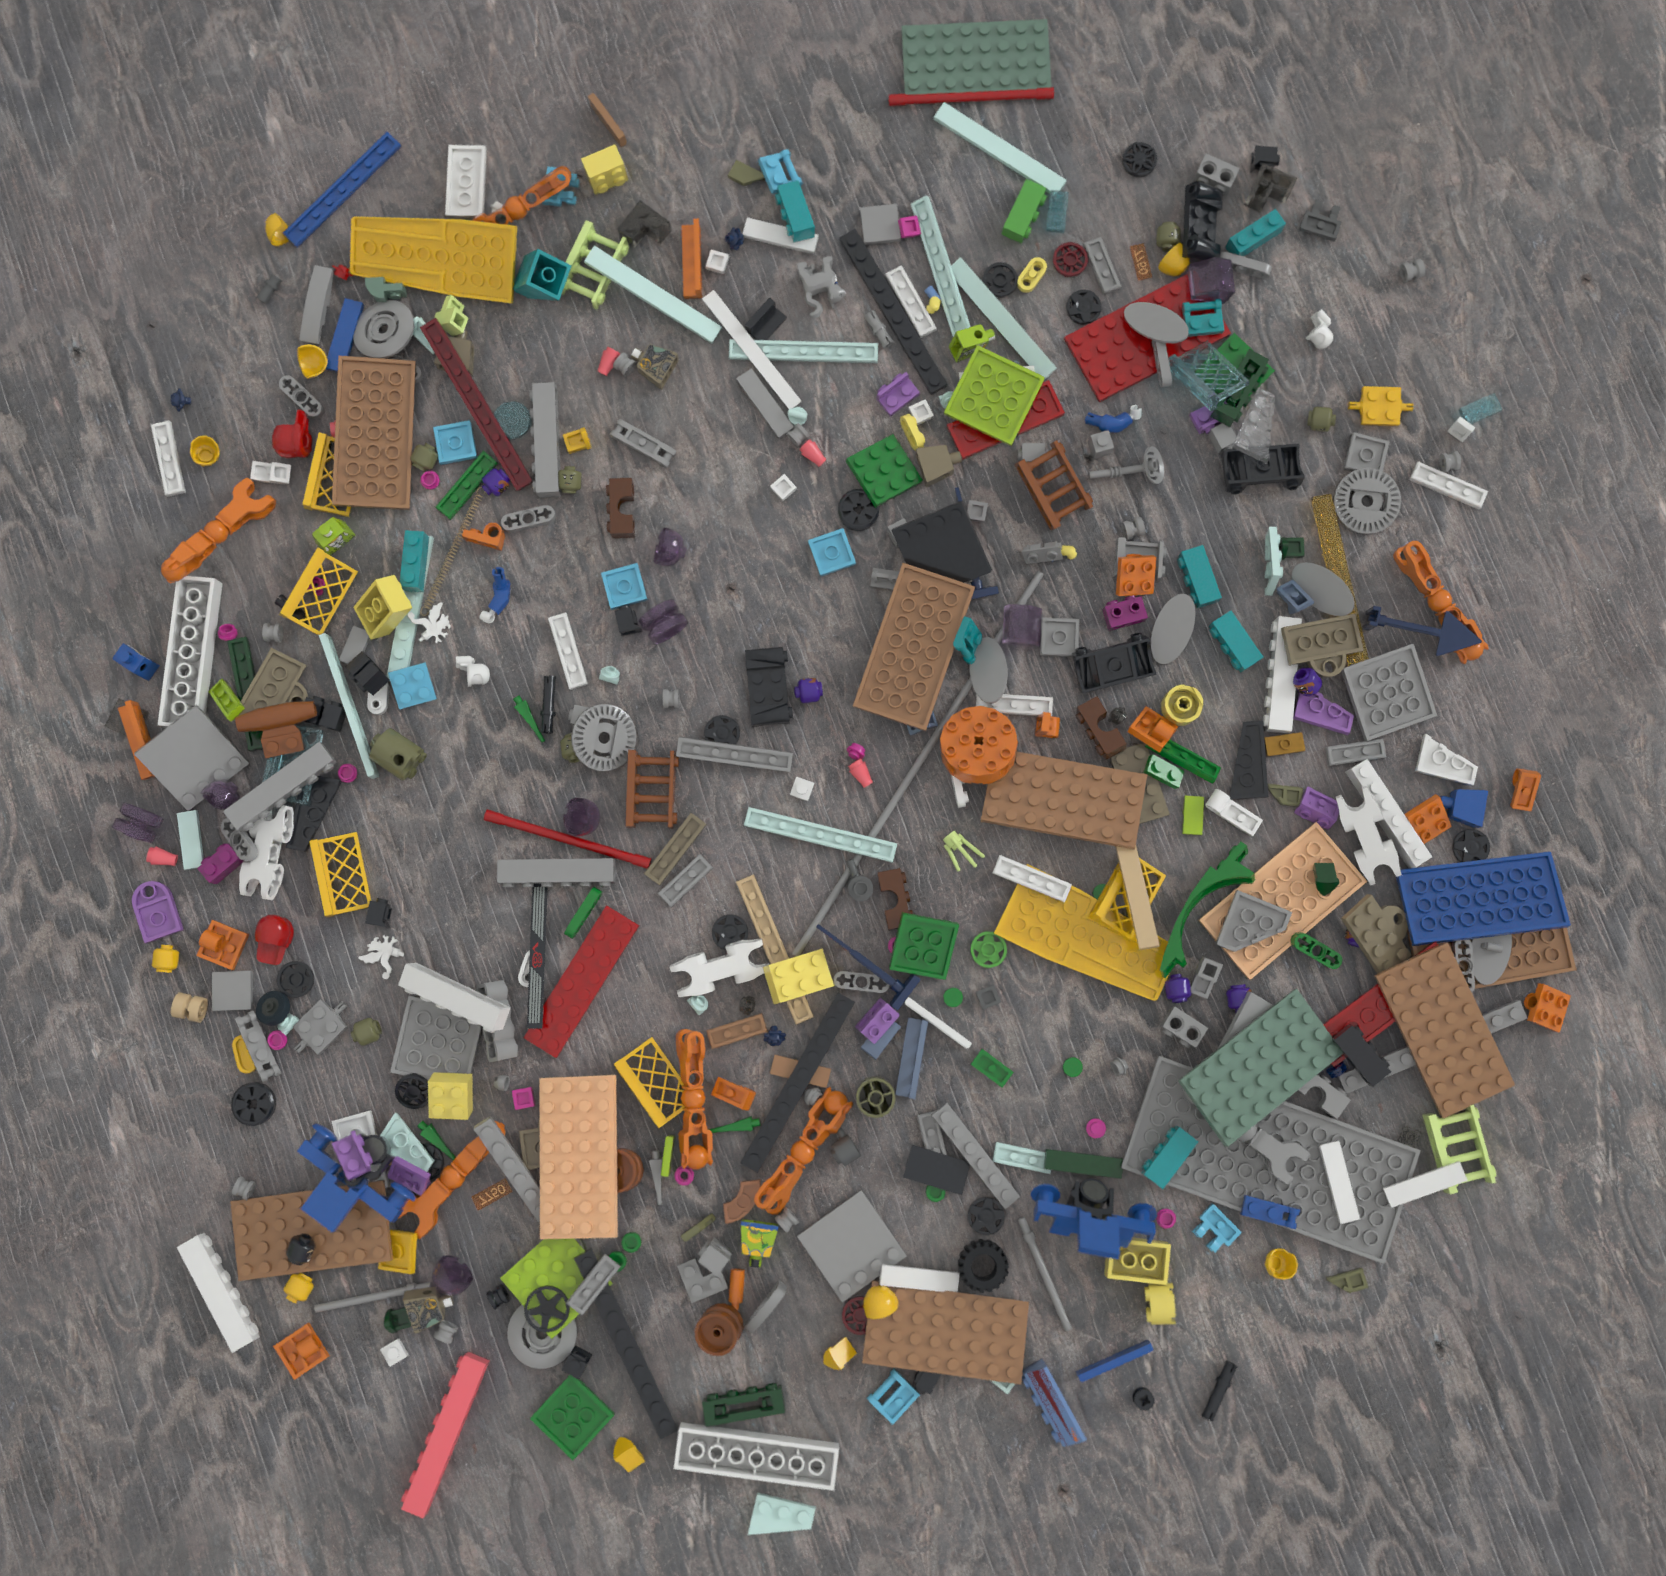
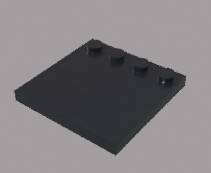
M963 501L954 503L891 530L906 564L963 583L992 572Z

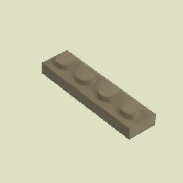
M690 813L644 874L658 885H661L707 824Z

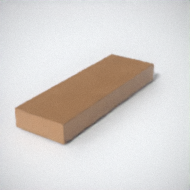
M594 93L588 96L590 106L620 147H623L627 143L625 134Z
M762 1013L706 1030L711 1049L768 1032Z
M775 1054L770 1074L789 1079L799 1060ZM818 1066L809 1084L827 1088L831 1068Z

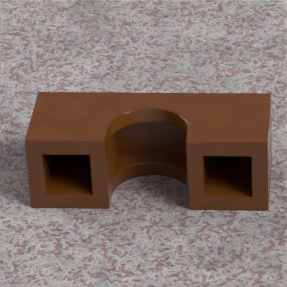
M609 478V485H606V495L609 496L610 503L606 504L607 514H610V521H607V532L611 534L612 538H635V519L633 515L620 513V507L623 503L634 501V482L632 478Z
M1098 696L1079 705L1075 716L1078 722L1084 724L1087 729L1085 732L1089 740L1093 739L1095 742V749L1099 756L1103 755L1105 760L1124 751L1127 743L1117 728L1111 731H1103L1098 727L1097 724L1106 718L1107 711Z
M900 868L877 872L880 891L893 892L898 898L895 908L884 911L888 930L898 929L902 912L913 914L912 910H908L907 905L910 902L909 891L904 890V883H907L905 872H901Z

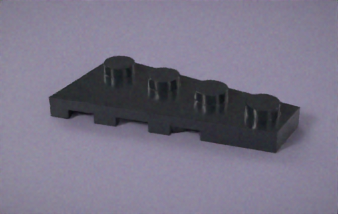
M1263 721L1243 722L1230 799L1268 798Z
M318 776L316 782L301 788L302 792L297 796L294 809L293 833L286 848L307 852L310 846L309 841L313 840L342 782L341 780Z

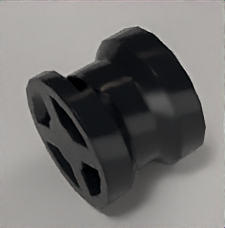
M502 1284L498 1285L492 1292H486L488 1301L495 1310L502 1303L510 1302L509 1294Z
M1139 1387L1134 1390L1132 1399L1135 1405L1140 1410H1150L1154 1405L1155 1399L1149 1389Z

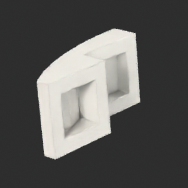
M252 461L250 479L256 482L289 484L291 465Z

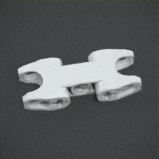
M1368 786L1362 787L1364 801L1359 807L1348 806L1342 795L1336 796L1339 807L1340 820L1345 832L1355 830L1363 849L1354 851V855L1361 872L1371 886L1376 884L1373 871L1378 865L1386 864L1390 866L1396 877L1402 874L1399 867L1398 853L1393 840L1389 839L1382 842L1375 822L1384 820L1378 802L1371 794Z
M285 805L279 808L274 819L272 818L271 810L268 817L263 820L258 819L249 830L250 836L255 838L254 844L257 847L258 853L253 861L244 860L241 865L239 874L240 895L252 896L258 883H260L262 899L273 900L275 898L284 874L283 866L278 864L281 845L290 841L294 828L293 807Z
M762 938L730 943L725 946L727 954L707 960L705 952H699L671 964V972L686 971L692 977L689 985L677 990L678 997L699 996L715 990L713 981L733 975L736 984L764 974L763 967L769 964L755 965L748 958L752 950L763 945Z

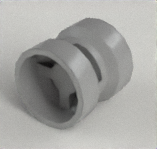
M1421 259L1400 265V276L1404 282L1411 281L1414 277L1421 278L1425 276V265Z
M1141 517L1134 518L1130 522L1128 520L1121 522L1122 532L1126 540L1132 539L1136 535L1139 537L1143 536L1146 533Z

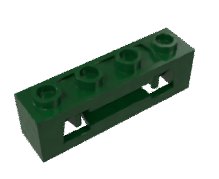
M1249 349L1210 417L1228 427H1231L1233 422L1237 423L1243 414L1240 411L1242 406L1246 408L1251 400L1250 392L1255 393L1260 384L1257 381L1258 378H1263L1269 369L1266 367L1269 359ZM1244 374L1250 380L1235 404L1236 401L1230 398Z
M769 1383L764 1388L757 1389V1386L745 1388L746 1391L741 1392L734 1389L726 1391L724 1395H718V1393L707 1394L706 1398H703L702 1401L705 1426L785 1413L786 1408L782 1385ZM762 1397L763 1407L756 1405L729 1410V1413H725L726 1405L757 1401Z

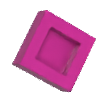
M917 216L904 217L898 220L902 239L916 237L921 234Z
M532 1087L512 1090L515 1110L535 1106Z

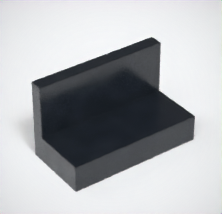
M769 297L747 321L745 329L756 340H768L787 319V316L776 308L775 301Z

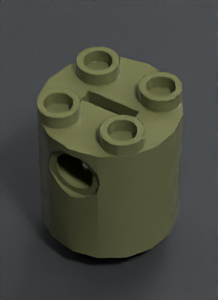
M392 728L387 729L382 734H376L370 743L372 749L369 759L402 781L407 778L412 779L417 773L416 768L419 763H422L427 757L424 749Z
M877 1076L868 1077L857 1087V1106L866 1116L872 1118L883 1117L894 1107L896 1100L895 1091L886 1079Z

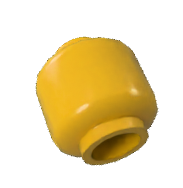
M161 945V948H156L153 951L152 967L156 968V972L172 973V970L178 967L179 951L174 950L173 945Z
M303 1273L292 1274L283 1289L288 1294L286 1299L295 1304L298 1300L301 1302L306 1301L314 1288L313 1279Z

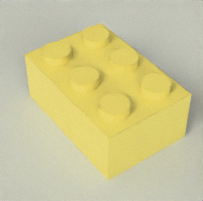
M391 575L375 579L353 608L369 638L372 640L390 635L412 609V606L396 576Z
M823 949L763 967L774 1005L834 986Z
M1132 1238L1127 1248L1120 1247L1118 1260L1105 1259L1104 1275L1110 1279L1167 1285L1171 1244L1167 1241L1153 1240L1150 1244L1147 1243V1239Z

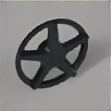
M542 1286L535 1289L528 1296L524 1307L525 1318L529 1325L540 1332H552L559 1329L566 1322L570 1311L568 1304H566L565 1314L555 1308L562 1297L566 1304L568 1298L565 1293L554 1286ZM549 1289L558 1293L552 1299L547 1300L541 1290ZM536 1294L540 1305L528 1310L529 1302ZM541 1315V1328L534 1325L529 1316ZM551 1316L562 1319L557 1326L547 1329Z

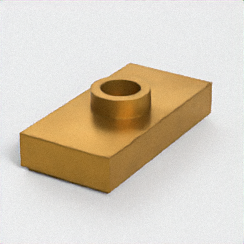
M1302 732L1264 737L1266 757L1306 751Z

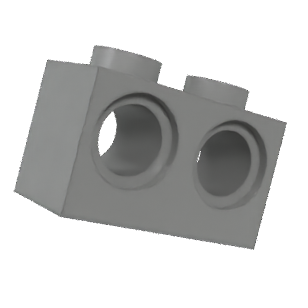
M1205 154L1193 181L1206 183L1222 191L1227 196L1240 168ZM1220 178H1225L1228 182H1224Z
M1172 1006L1160 1024V1027L1164 1029L1162 1031L1164 1034L1171 1038L1173 1036L1180 1039L1179 1043L1188 1049L1190 1046L1196 1048L1208 1027L1180 1009ZM1172 1018H1176L1179 1022L1176 1029L1170 1026ZM1192 1028L1195 1031V1037L1190 1040L1187 1037V1031Z

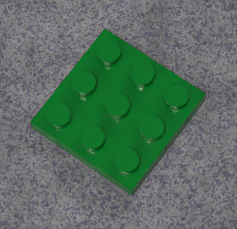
M1233 333L1194 374L1221 398L1245 355L1251 348L1238 335ZM1268 364L1266 365V367H1268L1269 369L1267 370L1265 376L1263 378L1259 377L1257 380L1258 382H1260L1258 388L1275 371ZM1244 374L1230 398L1236 401L1235 404L1250 380Z
M894 434L848 457L845 461L875 508L921 484L923 481Z
M902 912L889 969L946 980L959 924L957 922Z
M569 1375L532 1415L530 1420L573 1461L612 1419L615 1413L580 1379Z

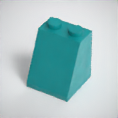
M536 249L523 257L513 290L530 299L559 301L572 265L540 249Z

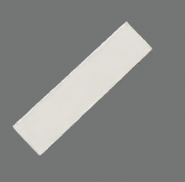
M751 218L746 219L743 230L744 238L810 254L815 253L819 237L818 234H815L814 238L793 243L792 237L787 235L785 226Z
M902 265L887 272L885 277L920 339L935 332L937 328Z
M168 420L151 424L165 496L170 497L186 493L172 423Z
M1421 462L1416 463L1409 479L1478 510L1482 507L1488 493L1487 490Z
M567 613L549 617L548 620L569 689L573 690L588 685Z
M976 694V706L993 708L1002 714L1039 716L1042 712H1049L1052 716L1053 697L1003 694L996 703L988 704L982 701Z
M999 855L992 872L995 875L1061 902L1066 901L1072 885Z
M908 997L905 1000L904 1004L961 1046L966 1049L971 1046L972 1043L911 998Z
M1336 1140L1320 1144L1319 1149L1339 1223L1343 1224L1359 1220L1360 1217L1340 1142Z
M1457 1161L1384 1187L1383 1190L1392 1208L1467 1181L1460 1162Z
M881 1264L879 1285L940 1292H958L960 1273Z

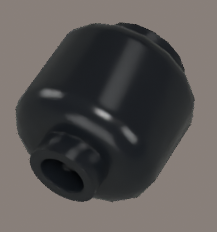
M302 1233L293 1236L285 1252L288 1261L294 1265H302L309 1262L316 1245L308 1234Z

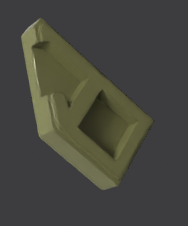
M738 160L735 161L728 174L729 179L743 186L750 185L752 182L765 180L762 172Z
M1268 784L1269 792L1280 805L1298 807L1302 798L1303 788Z
M713 1213L682 1233L681 1238L683 1241L687 1242L714 1222L716 1218Z
M1361 1267L1326 1277L1327 1281L1348 1293L1369 1288L1363 1268Z

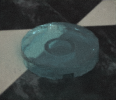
M505 402L494 413L508 439L522 437L531 427L530 413L519 402Z

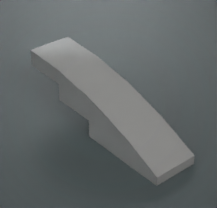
M314 266L305 301L300 341L320 344L322 325H325L327 306H330L334 273L332 268Z

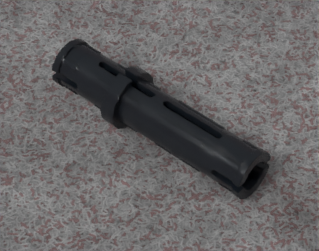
M547 675L544 676L542 711H540V716H542L541 733L548 734V732L550 734L553 733V718L556 716V712H554L556 676L549 675V677Z
M1225 1361L1220 1375L1215 1379L1217 1382L1207 1405L1201 1414L1203 1418L1210 1419L1211 1422L1214 1421L1228 1387L1230 1388L1232 1385L1231 1380L1238 1367L1234 1363Z

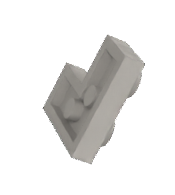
M696 1257L677 1265L691 1304L729 1288L722 1270L718 1276L712 1272L703 1276Z

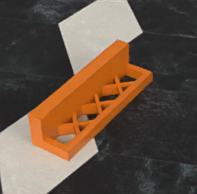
M693 218V225H682L684 299L702 298L701 227L699 218Z
M128 700L125 702V706L118 708L141 780H146L155 776L134 753L149 742L151 738L139 703Z

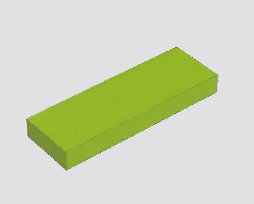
M220 679L209 690V694L229 721L232 722L245 709L225 680Z

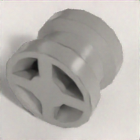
M622 353L615 360L613 368L620 370L622 375L627 377L634 370L636 361L630 360L626 353Z
M799 423L795 425L792 431L786 433L791 442L797 447H800L804 440L810 438L808 432Z
M1452 451L1451 454H1440L1439 464L1443 472H1448L1450 469L1459 470L1461 468V457L1458 451Z
M264 623L262 629L263 640L265 642H270L271 640L282 642V624L276 623L271 625L270 623Z
M663 689V708H668L669 706L679 708V689H674V691Z
M240 1176L234 1184L232 1195L242 1196L247 1201L255 1190L256 1182L246 1181L244 1177Z
M787 1207L781 1215L775 1217L777 1223L787 1233L790 1231L791 1226L799 1223V1220Z
M443 1320L439 1322V1329L435 1331L433 1336L441 1342L451 1344L453 1341L452 1336L457 1332L458 1326Z

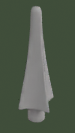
M659 1150L651 1151L652 1158L648 1161L655 1185L657 1204L661 1205V1168L663 1157H660Z

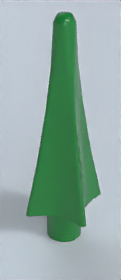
M520 695L513 699L516 703L514 708L529 724L539 740L544 742L545 739L534 720L528 702L526 700L523 701Z
M752 1116L740 1121L708 1130H711L712 1133L755 1130L754 1127L761 1126L760 1118L752 1119Z
M421 1121L417 1125L422 1131L419 1135L431 1142L454 1161L456 1156L444 1143L432 1123L428 1126L424 1121Z

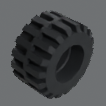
M978 1239L976 1242L974 1240L971 1241V1244L966 1245L963 1252L961 1251L959 1254L958 1270L962 1280L972 1290H978L980 1293H984V1291L989 1293L995 1288L997 1290L1000 1288L999 1285L1001 1283L1004 1284L1006 1281L1005 1277H1008L1009 1263L1005 1253L998 1244L991 1242V1240ZM979 1255H989L994 1260V1270L988 1276L979 1277L972 1271V1262Z

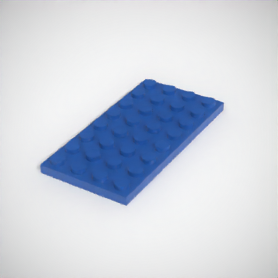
M1551 852L1401 869L1402 875L1396 877L1412 946L1568 928L1571 925Z

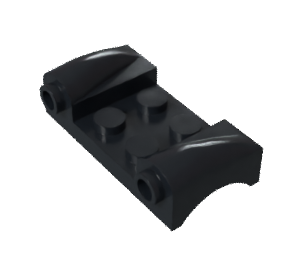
M1195 181L1185 186L1182 257L1203 260L1208 267L1220 263L1221 245L1216 243L1217 212L1222 210L1223 192L1200 181Z
M1299 443L1224 449L1221 459L1226 491L1237 495L1242 493L1247 485L1282 483L1283 487L1288 490L1297 489L1305 478L1300 466Z
M1134 633L1130 635L1131 638L1127 639L1125 643L1093 651L1086 647L1076 648L1075 652L1072 653L1079 691L1086 693L1156 675L1150 652V638L1142 635V633Z
M783 647L745 650L751 726L790 724L789 718H793L792 707H788L785 662H788L787 650L783 651Z

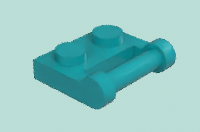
M1221 299L1192 304L1189 302L1182 303L1183 319L1189 330L1188 337L1221 334L1225 331ZM1214 309L1215 312L1213 314L1190 316V311Z
M964 616L953 646L962 653L963 659L967 664H973L976 660L975 651L982 641V633L971 618Z

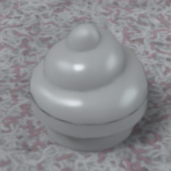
M809 1088L803 1093L804 1100L809 1107L814 1106L817 1100L823 1096L818 1088Z

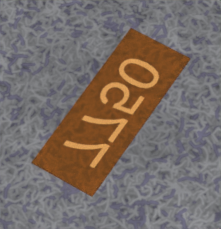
M1144 243L1130 246L1138 281L1153 278Z
M504 1178L473 1195L471 1198L479 1211L513 1191L507 1179Z

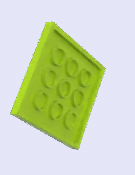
M977 345L944 414L1012 446L1045 377Z
M575 1238L543 1239L500 1279L524 1307L528 1296L535 1289L542 1286L559 1288L569 1299L584 1280L574 1257L585 1252V1250ZM611 1280L608 1282L609 1286L613 1284ZM549 1289L541 1290L547 1300L552 1299L558 1293ZM536 1294L531 1298L528 1310L540 1305ZM562 1297L555 1308L565 1314L566 1304ZM570 1307L566 1322L559 1329L546 1333L553 1339L579 1313ZM532 1315L541 1326L542 1316ZM551 1316L547 1329L557 1326L562 1319Z

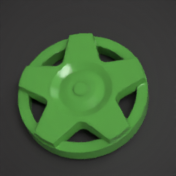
M983 932L973 939L970 948L971 956L982 967H996L1005 959L1007 946L1004 939L994 934V932ZM984 935L983 941H977L978 938ZM993 935L999 938L1000 942H995ZM974 950L979 953L977 958L975 957ZM1004 950L1003 955L1000 959L998 953ZM987 960H989V961H991L993 964H992V965H986V964H984V963H985Z

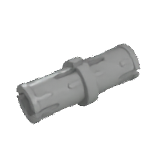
M875 310L867 313L864 317L871 326L873 335L877 336L883 346V349L891 346L894 342L887 333L885 324H882L876 315Z

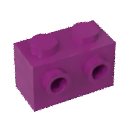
M1132 595L1124 598L1125 601L1122 602L1113 600L1106 603L1107 606L1102 611L1108 631L1135 625L1147 620L1148 616L1142 596L1136 597Z
M227 843L220 845L214 855L201 861L202 865L197 869L209 883L218 884L239 867L244 860H241L231 845Z

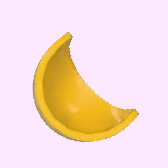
M277 213L271 214L265 222L267 238L273 246L286 244L289 240L283 235V232L289 226Z
M1181 242L1176 244L1159 263L1158 269L1162 273L1175 277L1181 275L1189 267L1190 258L1182 257L1183 244Z
M311 344L302 345L297 348L298 362L304 377L307 379L317 377L326 369L327 356L321 348Z
M886 1286L870 1288L863 1301L864 1312L869 1319L887 1317L894 1313L899 1305L896 1295Z

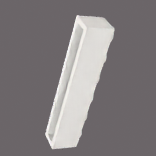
M1278 616L1271 624L1273 640L1270 641L1269 651H1272L1267 665V669L1270 670V676L1266 680L1268 696H1265L1264 707H1267L1266 715L1263 716L1262 720L1265 732L1282 734L1292 732L1296 691L1293 679L1297 672L1298 664L1289 666L1281 628L1301 624V618Z
M1368 759L1345 771L1363 800L1362 787L1368 786L1371 794L1377 800L1384 820L1378 821L1388 838L1393 840L1396 850L1408 868L1418 867L1432 858V855Z
M418 963L405 964L398 984L405 988V992L417 994L424 1001H432L436 1003V1007L452 1011V1015L465 1017L467 1022L474 1025L479 1024L483 1026L485 1031L492 1033L497 1030H503L510 1011V1007Z
M202 1233L181 1244L177 1249L233 1353L259 1338V1330L256 1324L251 1322L247 1307L242 1305L238 1290L233 1288L230 1282L231 1277L223 1269L219 1254L214 1252L210 1237Z

